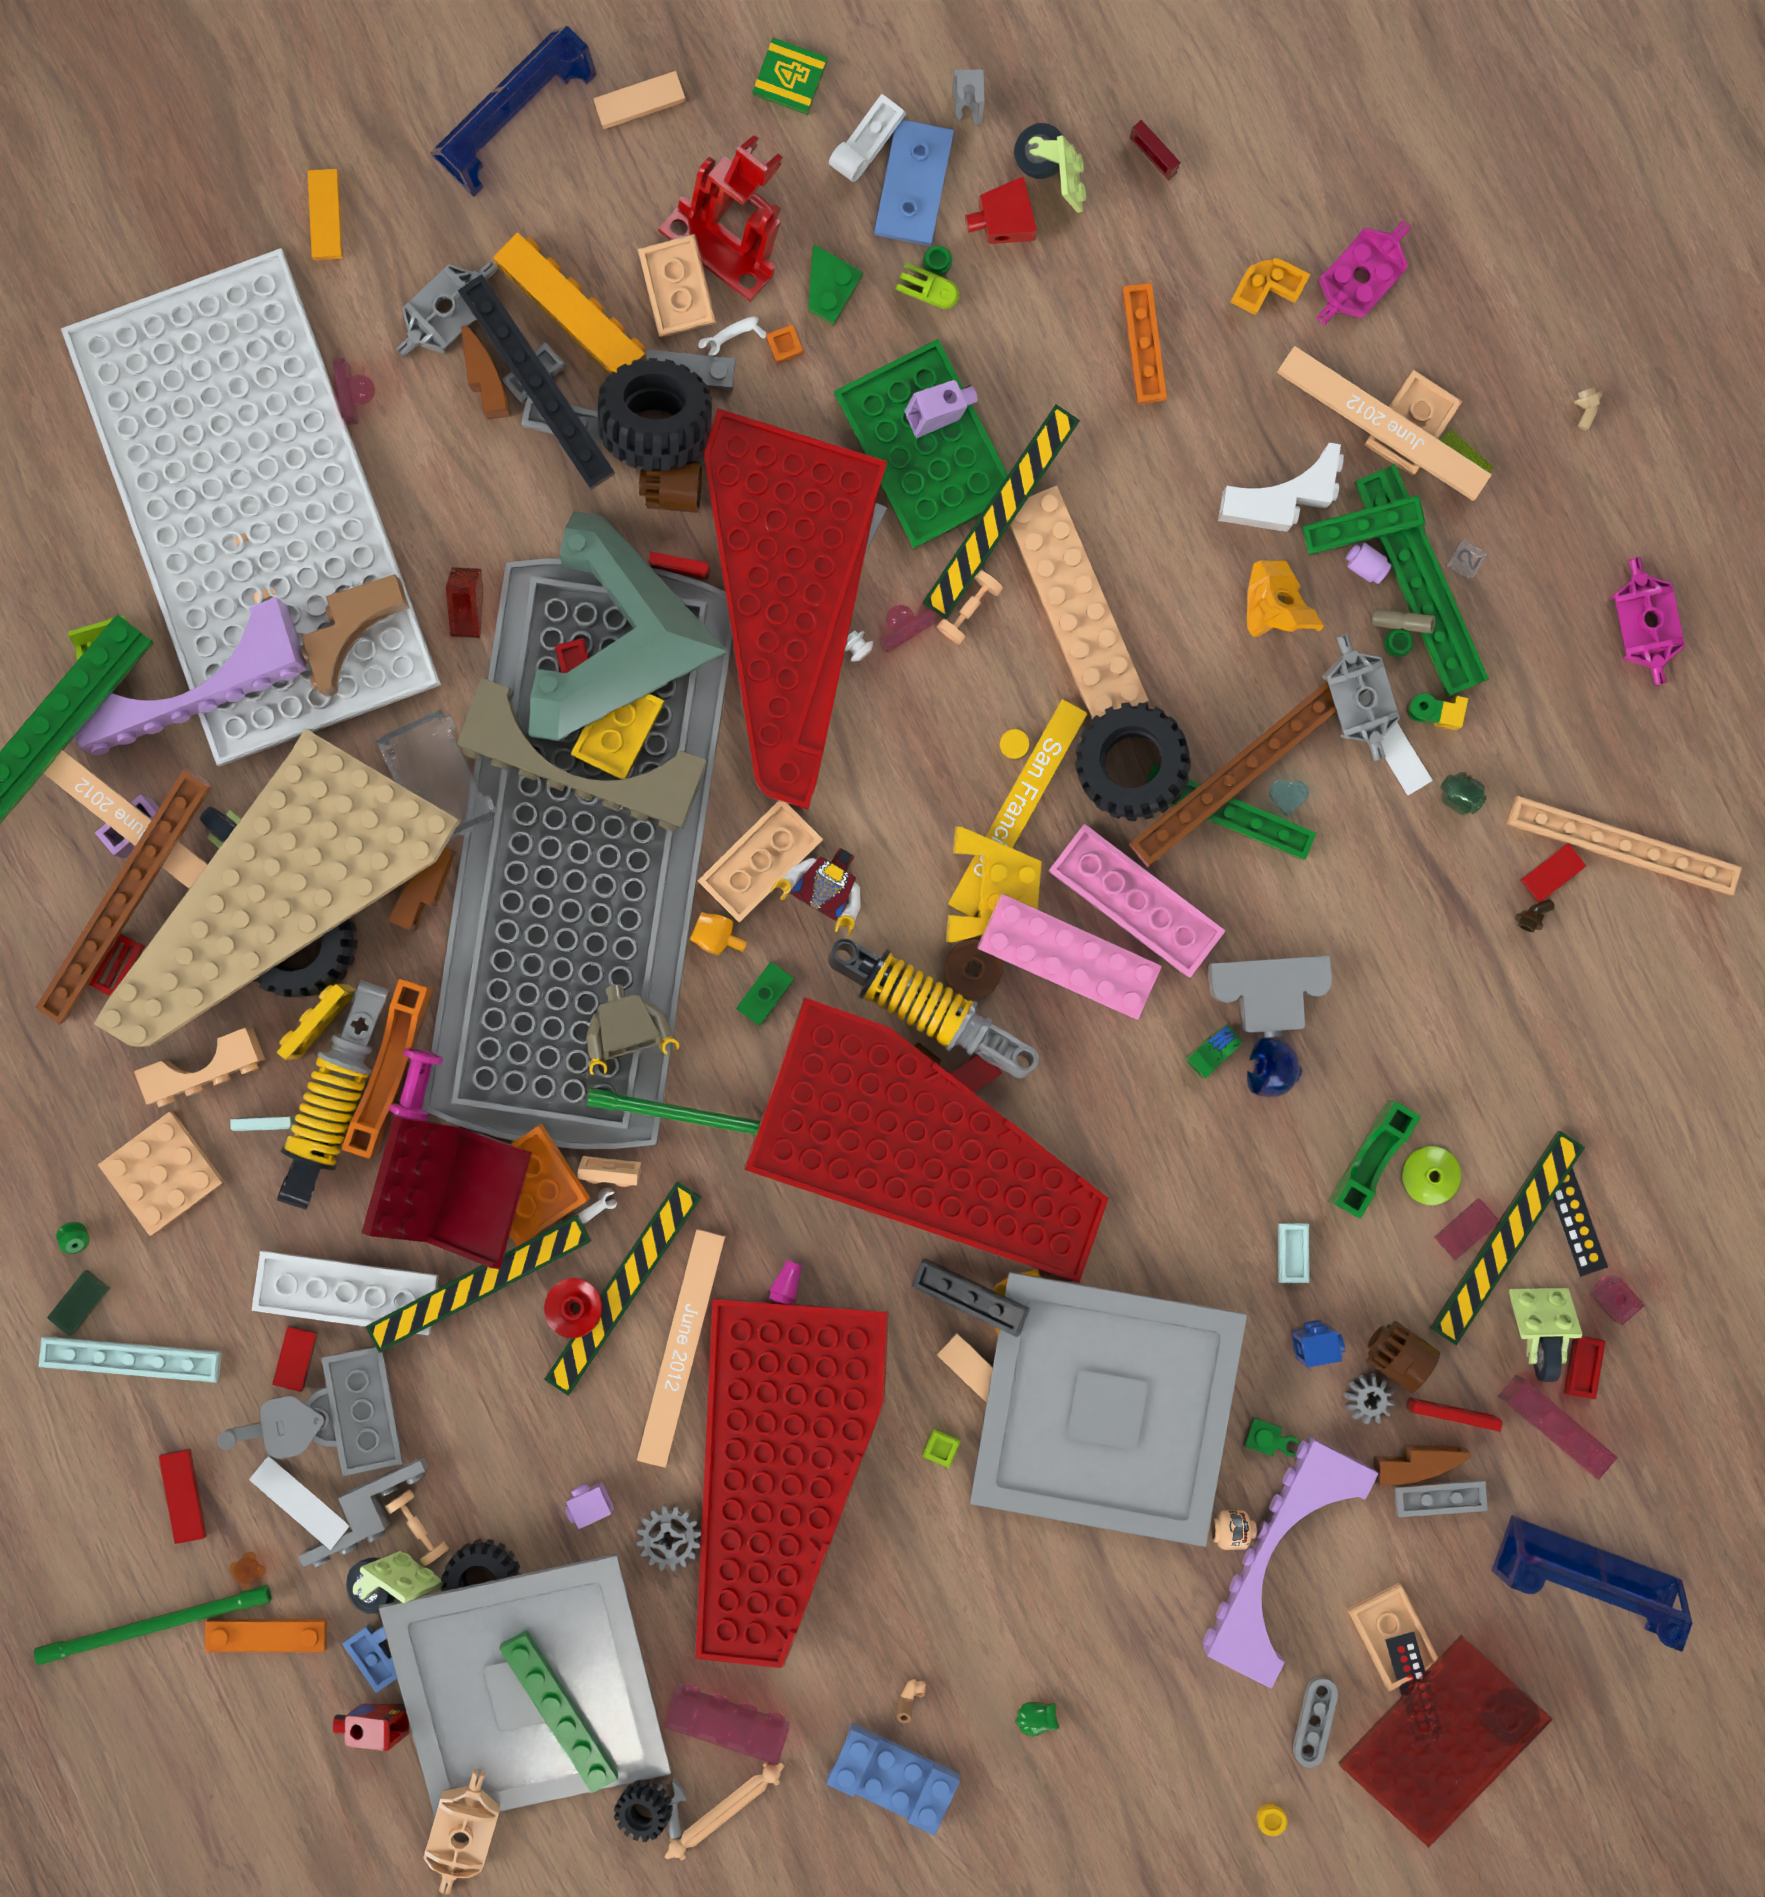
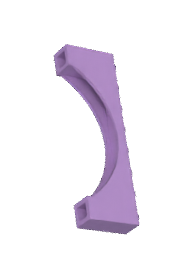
M277 597L249 607L251 615L248 624L230 658L211 678L182 695L162 700H135L111 693L75 736L78 748L91 755H103L109 752L112 747L131 744L136 741L137 737L158 733L163 730V727L172 723L186 722L192 715L200 712H211L220 704L239 701L244 698L245 694L266 690L271 687V684L280 680L296 678L299 675L298 673L307 670V666L301 653L299 640L288 606Z
M1311 1436L1308 1437L1306 1442L1302 1441L1296 1451L1298 1459L1293 1468L1289 1467L1282 1480V1483L1285 1485L1280 1495L1276 1494L1273 1497L1269 1506L1271 1513L1266 1522L1262 1521L1256 1535L1258 1539L1253 1549L1250 1547L1246 1551L1242 1561L1244 1567L1240 1575L1236 1574L1233 1577L1229 1586L1231 1593L1227 1601H1222L1216 1612V1618L1218 1619L1213 1629L1209 1628L1206 1631L1202 1641L1203 1649L1208 1657L1271 1689L1285 1663L1282 1656L1274 1651L1270 1643L1262 1613V1584L1272 1552L1286 1532L1312 1511L1343 1499L1360 1497L1366 1500L1379 1474L1372 1467Z

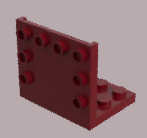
M394 1115L362 1234L371 1237L427 1242L489 1268L500 1269L532 1152L460 1126Z

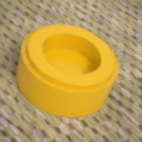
M1008 730L1000 739V751L1008 759H1020L1028 751L1029 739L1021 730Z
M1275 1803L1264 1804L1256 1814L1257 1824L1265 1835L1278 1836L1285 1831L1288 1820L1284 1810Z

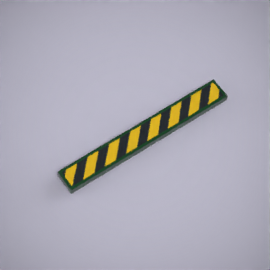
M1055 404L922 602L924 605L943 618H948L1080 422L1079 419Z
M1561 1131L1556 1132L1437 1315L1430 1329L1457 1346L1585 1149L1583 1145Z
M679 1181L675 1183L601 1293L602 1314L597 1326L583 1337L571 1338L544 1378L545 1381L566 1395H570L702 1198Z
M576 1215L505 1252L500 1269L481 1265L368 1324L365 1328L380 1353L579 1249L592 1240L579 1215Z

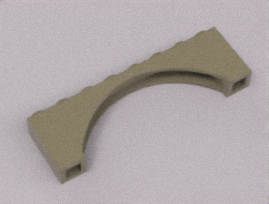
M484 678L480 679L456 743L457 746L464 749L463 755L479 760L480 756L492 759L490 765L507 771L508 766L519 769L518 775L535 781L536 776L547 779L546 785L563 791L564 786L574 789V795L579 798L591 801L592 797L604 800L602 806L619 812L620 807L631 810L630 816L647 822L648 817L658 820V826L666 830L675 832L676 827L684 830L708 765L705 759L678 750L676 756L662 766L632 778L601 781L572 775L548 762L531 744L515 714L511 700L514 692L509 687Z

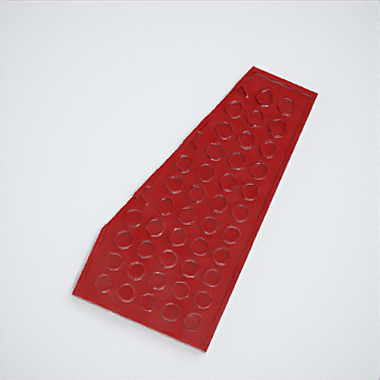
M806 997L803 999L744 1166L746 1171L1079 1283L1109 1199L946 1070L905 1040L891 1027Z
M720 1298L712 1299L695 1659L783 1668L785 1666L885 1402L889 1311Z

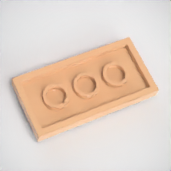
M778 801L698 882L740 923L771 893L770 889L775 881L782 878L792 867L801 863L823 839L787 803Z

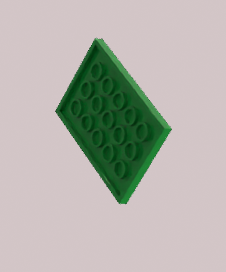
M939 339L833 391L863 453L887 461L880 486L913 550L981 516L1008 476L972 404L967 405L965 412L958 421L919 438L915 437L904 412L913 394L952 380L958 383L960 389L963 388Z

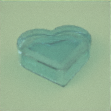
M1283 779L1277 780L1269 788V796L1285 816L1301 805L1309 795L1307 785L1300 781L1289 783Z

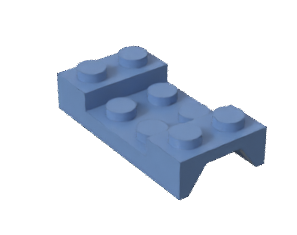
M851 1723L840 1754L827 1775L826 1785L852 1797L856 1794L907 1818L909 1824L935 1835L959 1785L960 1774L859 1725Z

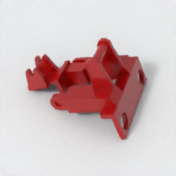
M755 135L738 147L732 162L724 156L715 166L716 161L708 157L697 172L692 201L683 195L679 199L678 207L658 228V232L669 240L695 234L703 266L749 302L755 298L774 276L776 266L768 259L771 256L781 223L776 218L781 208L776 204L771 205L755 191L760 186L764 187L781 166L782 163L780 161L783 157L777 154L770 161L765 159L763 162L751 155L757 147L756 142L758 138ZM735 200L741 205L748 201L757 208L746 222L742 241L718 223ZM677 221L684 223L687 227L686 233L683 235L674 234L670 229L671 224ZM746 274L751 275L756 279V285L753 288H745L740 284V278Z

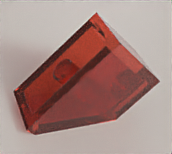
M451 567L446 584L450 636L480 638L483 606L481 569Z

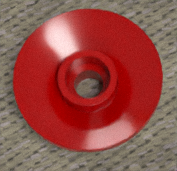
M568 1278L558 1282L551 1288L545 1299L544 1314L550 1328L560 1336L579 1338L587 1335L597 1326L601 1318L602 1301L598 1291L592 1284L579 1278ZM576 1302L581 1307L580 1312L577 1314L572 1309Z

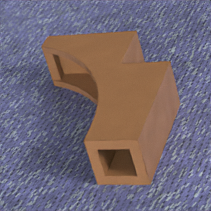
M395 574L326 596L329 606L325 607L331 624L335 623V625L301 636L304 645L300 646L301 653L305 662H310L313 673L309 674L315 691L319 690L326 697L337 694L343 662L357 639L378 621L410 608L402 582Z

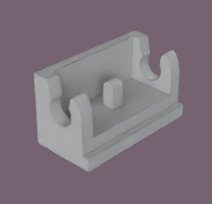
M984 69L954 70L952 99H955V115L959 122L962 120V109L968 107L973 112V124H982Z

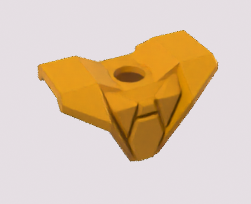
M1260 560L1252 566L1247 590V628L1254 637H1259L1273 628L1293 632L1296 629H1315L1321 631L1324 627L1315 609L1306 606L1298 591L1301 586L1287 561ZM1278 595L1284 596V603L1278 599Z

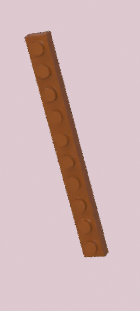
M1328 681L1129 843V846L1147 867L1337 712Z
M186 768L182 770L36 1005V1009L60 1025L67 1020L213 785L191 769Z

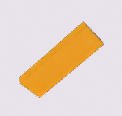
M337 169L307 170L313 260L343 259L339 172Z

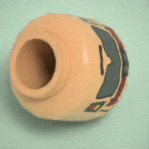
M1220 1511L1216 1518L1211 1520L1212 1541L1217 1542L1219 1548L1223 1550H1245L1249 1547L1251 1539H1256L1255 1521H1250L1246 1511Z

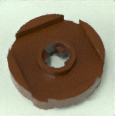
M978 939L964 940L955 945L948 953L944 964V975L948 985L956 993L968 998H980L990 994L1000 983L1003 974L1002 959L977 949L980 942ZM970 960H974L975 964H981L982 969L978 971V977H973L971 973L966 974L965 968L969 967Z

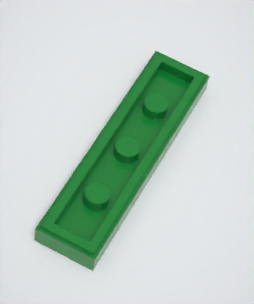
M1416 495L1304 525L1302 529L1308 555L1310 556L1426 525L1420 497Z

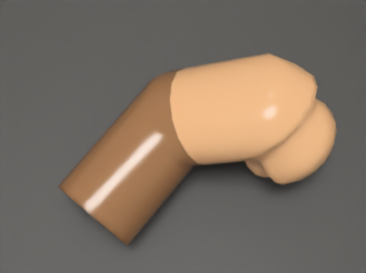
M915 1678L907 1682L898 1699L897 1720L899 1722L908 1723L911 1721L914 1696L919 1698L925 1696L926 1683L924 1681H916Z

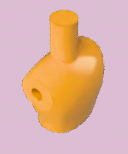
M701 912L690 937V941L696 943L703 950L717 956L723 952L726 946L743 952L747 941L731 935L733 921L731 919Z

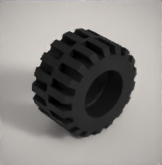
M482 1539L475 1540L473 1544L467 1543L454 1554L444 1568L446 1570L441 1578V1581L444 1582L441 1592L468 1586L466 1571L470 1567H486L493 1572L498 1580L521 1575V1573H518L520 1568L519 1562L513 1561L515 1555L511 1550L508 1553L503 1550L506 1547L504 1544L493 1545L494 1540L488 1539L485 1543H482Z

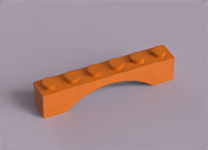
M407 979L398 980L389 1006L385 1032L371 1077L350 1122L341 1150L368 1159L378 1156L392 1112L389 1111V1106L396 1103L410 1058L403 1055L404 1049H414L434 988Z

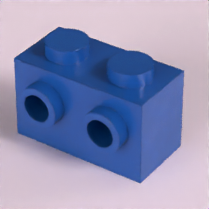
M1321 1320L1305 1322L1304 1328L1291 1330L1296 1359L1307 1368L1343 1361L1341 1352H1345V1344L1342 1334H1337L1335 1329L1326 1323L1322 1324Z

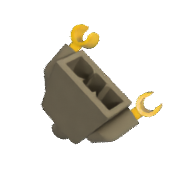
M615 984L605 989L608 1003L598 1006L599 1014L592 1017L586 1036L589 1057L592 1058L589 1062L590 1074L594 1075L593 1066L595 1064L603 1065L605 1074L607 1072L605 1060L658 1044L660 1050L666 1055L668 1053L665 1050V1046L668 1042H673L675 1049H679V1043L670 1036L672 1033L664 1013L650 1001H642L641 997L637 994L626 997L622 984Z

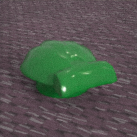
M1027 1702L1017 1711L1018 1716L1015 1719V1723L1026 1736L1034 1737L1049 1729H1059L1055 1703L1045 1705L1038 1702Z

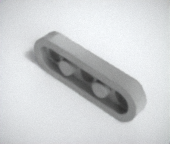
M1326 1676L1313 1677L1307 1684L1293 1743V1754L1299 1764L1308 1768L1319 1765L1324 1758L1338 1698L1337 1687ZM1320 1686L1326 1688L1322 1695L1316 1694V1690ZM1312 1716H1319L1317 1723H1309ZM1311 1745L1312 1750L1309 1753H1304V1746Z

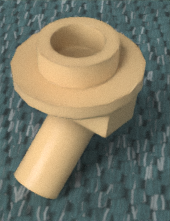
M1595 387L1577 393L1579 398L1573 401L1574 404L1585 409L1577 426L1585 431L1589 430L1597 414V405L1600 404L1599 401L1603 395V390L1596 392Z

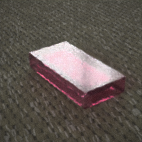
M1477 1198L1435 1235L1434 1238L1454 1260H1457L1500 1221L1484 1202Z

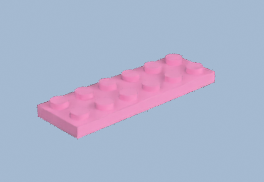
M1083 824L1048 870L1049 873L1188 978L1194 974L1225 933L1223 928L1086 824Z
M1000 894L977 947L979 950L1136 1020L1141 1015L1162 967L1004 894Z

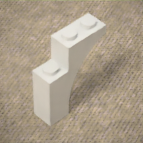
M1329 443L1311 468L1286 483L1273 487L1252 489L1226 486L1222 492L1218 521L1288 532L1292 525L1298 522L1300 507L1296 506V504L1327 509L1332 501H1336L1338 497L1339 483H1335L1336 473L1341 472L1344 455L1340 454L1341 444Z

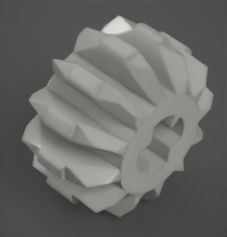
M1370 1373L1366 1380L1364 1375L1359 1374L1357 1376L1359 1384H1355L1353 1381L1348 1382L1353 1391L1344 1392L1343 1396L1351 1400L1345 1404V1408L1353 1410L1351 1416L1355 1420L1362 1417L1363 1423L1369 1425L1373 1417L1374 1421L1379 1424L1382 1422L1381 1413L1388 1417L1391 1416V1412L1386 1407L1387 1405L1394 1406L1396 1402L1387 1397L1394 1393V1389L1386 1387L1387 1380L1382 1377L1377 1380L1376 1374ZM1368 1393L1374 1395L1371 1398L1372 1403L1370 1405L1365 1402L1368 1399Z

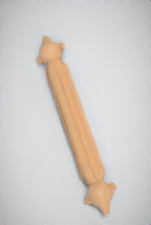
M765 1762L762 1774L753 1776L685 1830L681 1839L670 1838L669 1850L664 1857L666 1859L674 1857L680 1858L681 1861L686 1858L684 1855L686 1848L694 1847L764 1792L768 1783H774L775 1786L780 1783L778 1779L784 1764L774 1765Z

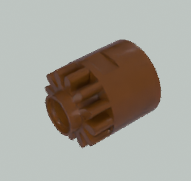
M687 460L684 466L679 468L673 466L670 467L669 471H660V469L644 471V469H641L639 495L645 496V506H647V509L699 512L702 490V462H690Z
M1395 1320L1391 1325L1388 1324L1387 1327H1379L1367 1345L1370 1351L1366 1361L1409 1393L1415 1392L1426 1382L1440 1358V1351Z

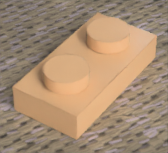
M583 1156L578 1167L577 1179L586 1180L592 1184L609 1182L621 1187L637 1186L641 1173V1162Z

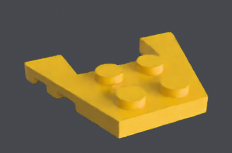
M955 826L953 853L983 855L978 917L948 915L946 942H957L983 935L1000 894H1004L1038 910L1042 861L966 828Z

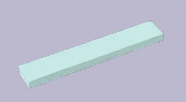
M43 1336L41 1337L39 1367L217 1383L220 1376L222 1352Z

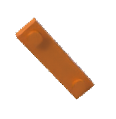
M1152 283L1123 286L1122 296L1136 403L1139 405L1166 401L1167 393Z
M208 1619L205 1622V1652H325L327 1649V1619Z

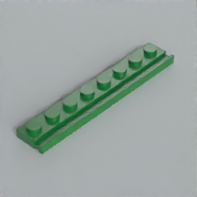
M1395 464L1354 482L1365 509L1409 497ZM1419 526L1377 537L1388 563L1392 565L1391 570L1410 613L1435 616L1433 633L1419 632L1446 696H1452L1489 680L1423 527Z
M118 614L1 749L0 824L154 644L151 639L143 635Z

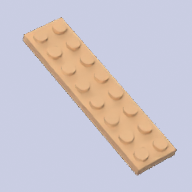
M1056 485L1030 496L1009 527L1091 720L1096 715L1099 717L1105 715V709L1111 706L1115 710L1122 708L1121 703L1130 702L1131 706H1138L1139 702L1147 703L1149 701L1058 486Z

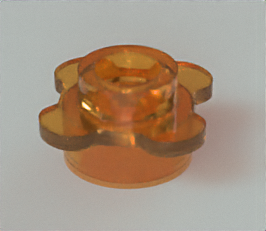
M253 1552L244 1553L241 1560L231 1563L229 1567L230 1573L233 1574L234 1579L243 1588L250 1587L253 1580L261 1578L265 1574V1567L258 1564ZM248 1567L250 1572H246L245 1568Z

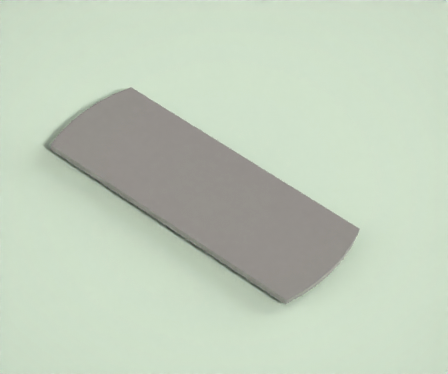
M560 558L506 562L488 680L509 687L514 692L511 700L521 728L531 744L548 762L563 771L582 778L601 781L620 780L571 755L584 726L569 733L568 737L560 741L529 736L530 700L536 669L561 673L555 645L583 638L590 658L633 630V627L609 597L608 592L593 573L563 568ZM651 568L727 650V653L721 657H715L701 664L700 668L679 679L675 678L667 682V685L650 693L664 700L665 703L627 777L632 778L662 766L674 758L678 750L705 759L708 765L684 830L677 827L675 832L666 830L658 826V820L648 817L647 822L630 816L631 810L620 807L619 812L602 806L604 800L592 797L591 801L579 798L574 795V789L564 786L563 791L546 785L547 779L536 776L535 781L518 775L519 769L508 766L507 771L490 765L492 759L480 756L479 760H475L431 1053L444 1059L442 1064L432 1065L422 1107L428 1113L461 1127L516 1141L538 1125L543 1124L556 1146L561 1148L621 1149L657 1145L661 1123L660 1117L586 1105L590 1088L664 1103L673 1042H668L665 1046L668 1055L660 1050L658 1044L605 1060L607 1063V1072L605 1074L604 1066L595 1064L593 1066L594 1075H592L589 1071V1062L592 1058L589 1057L586 1036L592 1017L599 1014L598 1006L608 1003L605 989L615 984H622L626 997L637 994L641 997L642 1001H650L664 1013L672 1032L670 1036L674 1037L733 643L724 590L686 576Z

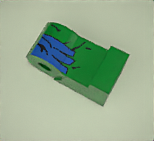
M1225 1024L1212 1036L1205 1039L1184 1059L1201 1078L1206 1079L1243 1041L1228 1024Z

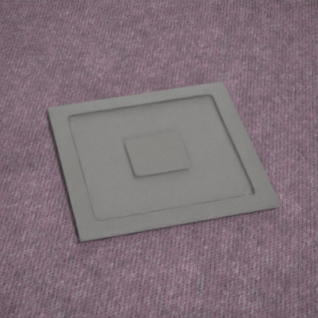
M1009 1272L1005 1296L1029 1307L1030 1311L1020 1336L1015 1337L999 1329L970 1504L1206 1547L1247 1314Z
M618 1554L420 1596L406 1603L397 1601L379 1606L434 1816H436L442 1791L468 1786L474 1769H479L476 1780L479 1778L480 1771H485L486 1774L481 1789L500 1804V1811L590 1792L499 1650L501 1643L525 1630L533 1638L618 1772V1780L602 1789L671 1774Z

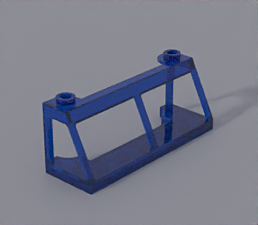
M567 25L554 29L430 152L432 157L474 197L483 188L478 173L484 166L476 157L477 152L555 75L565 85L570 82V79H581L587 85L597 75L589 46Z
M1511 1515L1491 1570L1510 1588L1526 1594H1535L1543 1588L1545 1581L1548 1580L1644 1616L1647 1620L1644 1628L1647 1631L1657 1634L1659 1640L1667 1647L1683 1652L1693 1622L1683 1581L1679 1577ZM1677 1593L1682 1611L1672 1608Z

